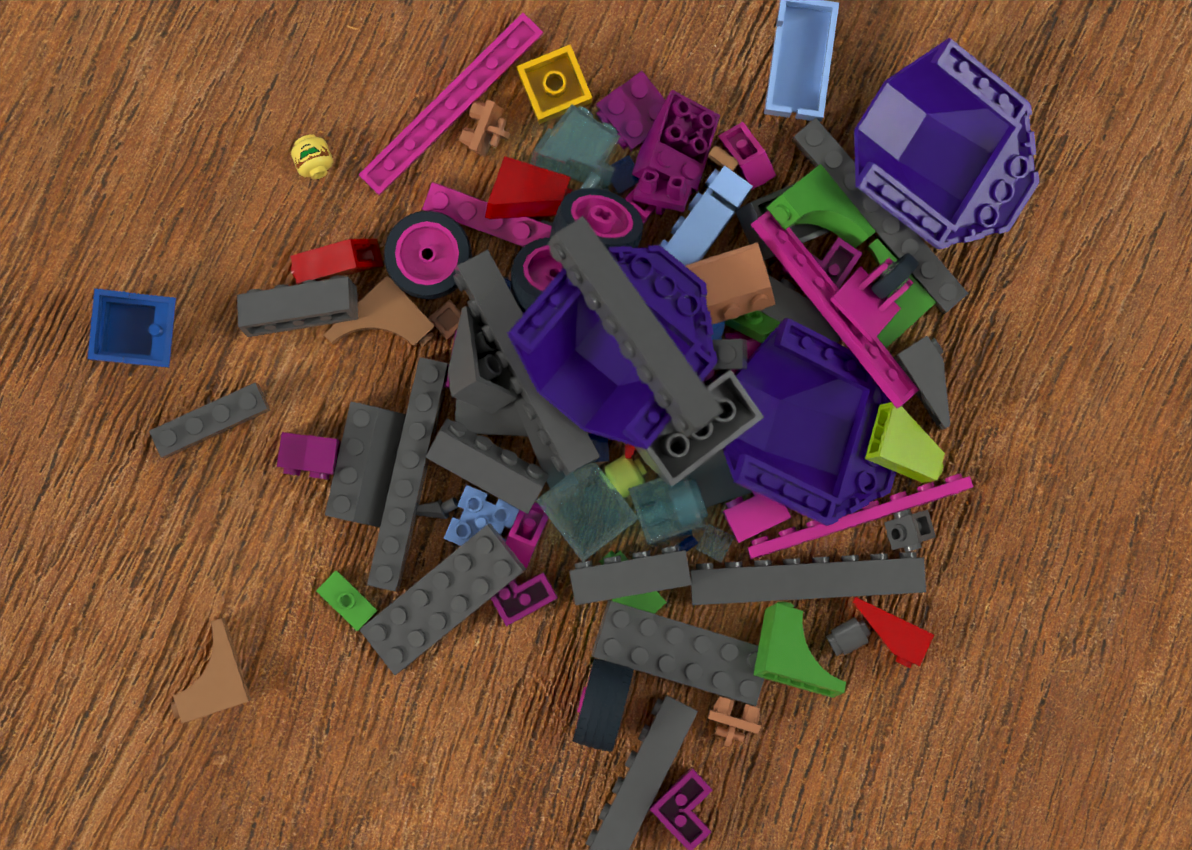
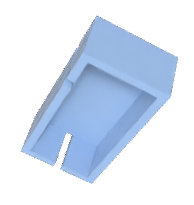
M780 0L764 114L790 118L791 113L794 112L796 113V119L812 121L817 118L819 122L822 121L839 2L825 0Z
M726 166L721 171L715 168L705 182V187L708 188L703 195L699 192L689 204L688 210L691 212L685 219L683 216H680L671 229L673 234L671 240L667 242L664 239L660 244L683 265L702 260L734 216L735 210L739 209L751 192L753 186Z

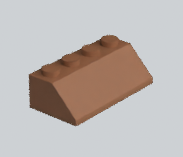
M758 242L685 265L706 283L708 294L706 301L712 325L776 305Z

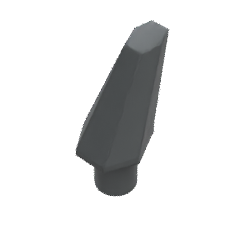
M452 497L445 502H442L440 499L419 504L417 515L447 519L450 517L449 512L458 508V501L455 497Z

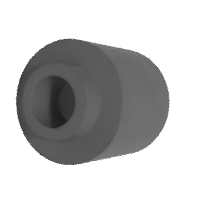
M854 617L832 629L831 634L827 635L826 638L836 656L841 654L845 656L869 643L867 637L871 633L863 619L857 621Z

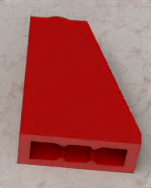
M504 156L488 200L485 218L505 219L556 215L562 200L573 191V189L568 188L571 177Z
M377 238L347 239L290 256L292 262L291 272L296 279V284H302L306 280L324 281L336 275L346 276L384 267Z

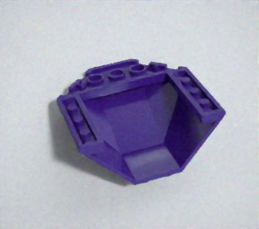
M948 38L885 80L855 127V187L936 249L950 247L949 245L960 242H971L995 233L1009 232L1039 184V173L1035 171L1034 155H1036L1034 131H1031L1029 115H1032L1031 104L954 40Z
M651 245L647 248H632V246L608 247L607 250L700 380L703 381L717 364V355L712 342L713 328L711 315L706 301V296L708 295L706 283L661 245ZM563 267L507 335L537 392L583 431L647 450L672 420V417L665 408H662L656 402L654 392L648 384L639 378L634 364L621 353L619 343L613 335L606 332L601 318L595 310L588 307L583 293L578 286L571 283L567 276V271Z
M788 317L784 318L747 359V369H738L734 374L764 418L722 450L735 483L825 526H829L845 515L852 514L869 505V502L884 497L891 492L896 472L865 459L879 405L890 403L891 401L850 349Z

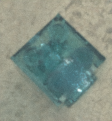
M689 474L672 487L660 477L629 488L649 546L655 548L708 529L705 521L708 513L696 479H691Z

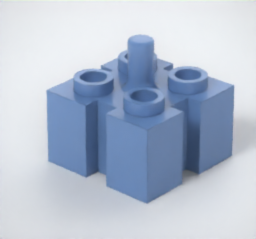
M466 485L457 505L464 509L460 519L452 517L443 539L462 546L490 523L499 535L502 536L505 527L512 528L520 509L501 499H498L496 505L487 502L489 494Z

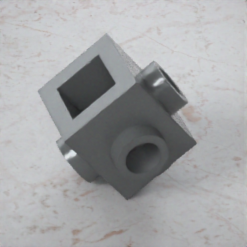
M911 509L894 513V520L884 522L892 550L904 547L905 552L922 548L921 542L936 538L928 510L912 514Z

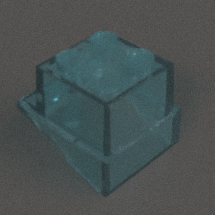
M571 104L554 128H548L534 148L530 164L570 176V179L583 182L580 189H593L599 186L602 189L609 188L616 167H612L608 163L616 151L620 136L617 134V130L610 124L605 122L601 124L592 118L593 114L582 106L577 108Z
M595 461L569 474L536 500L582 562L639 519Z

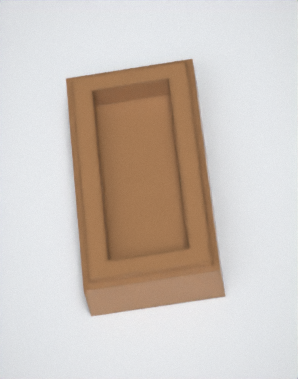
M714 146L708 154L707 162L721 171L726 166L735 172L738 160L724 150Z

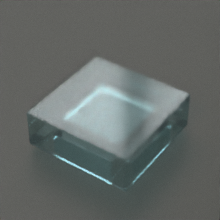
M708 524L695 550L722 562L734 536Z

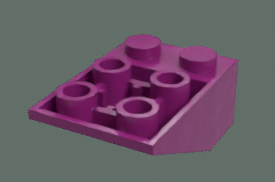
M671 90L639 150L632 175L640 178L645 169L657 171L659 179L669 181L670 177L674 175L685 177L686 185L692 186L691 194L696 192L720 115Z

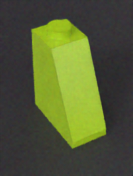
M892 402L880 404L865 459L921 483L938 481V477L943 471L942 462L945 453L902 406L896 408Z

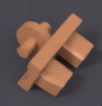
M487 100L486 103L473 102L469 116L478 120L476 130L465 127L461 132L459 141L467 145L476 154L486 157L490 146L497 147L500 138L506 140L510 138L511 134L504 131L507 120L501 118L504 108L490 100Z
M719 695L713 710L709 709L707 718L729 725L728 729L717 726L715 734L725 737L724 746L730 747L732 739L739 742L744 741L745 734L735 731L736 727L759 734L761 725L758 724L760 719L759 707L745 703L741 718L730 715L734 700Z

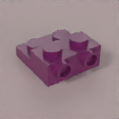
M641 70L621 87H617L596 104L599 111L595 114L605 127L610 124L616 131L613 137L622 149L628 147L633 152L643 144L665 99Z

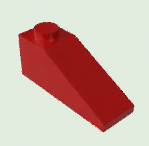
M853 597L851 603L889 652L897 656L895 662L910 669L913 664L920 667L934 634L857 597Z

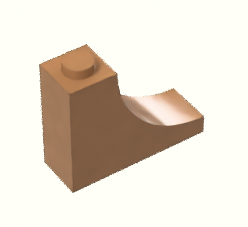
M387 275L358 302V320L335 323L323 335L334 345L345 336L358 331L383 330L404 338L416 348L419 344L424 347L435 337L433 331L436 327Z
M225 617L211 621L213 648L206 669L193 685L173 695L174 702H171V708L176 719L180 718L181 723L251 701Z

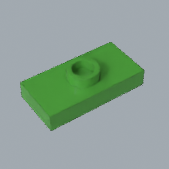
M758 310L725 321V325L760 343H763L781 323Z
M337 570L316 590L356 631H359L378 611Z

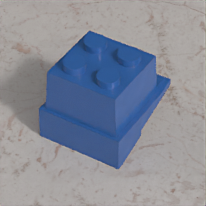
M94 289L88 359L92 361L170 368L176 298Z

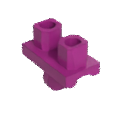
M645 169L633 194V201L656 206L657 215H663L666 208L684 212L692 192V186L686 185L685 177L674 175L668 181L659 179L657 171Z

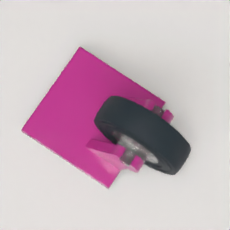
M907 253L895 263L890 257L887 258L870 274L862 267H859L830 300L871 342L901 309L894 301L913 284L909 276L914 272L919 263L910 253ZM881 274L877 281L873 283V281Z

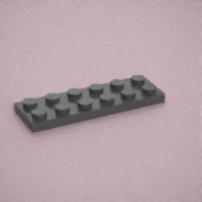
M490 523L359 630L395 676L527 569Z
M608 600L591 654L592 657L621 664L622 666L625 665L644 673L754 706L757 705L764 678L754 676L758 645Z

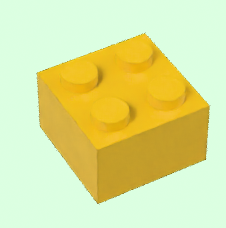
M571 44L516 66L539 124L593 103L591 93Z

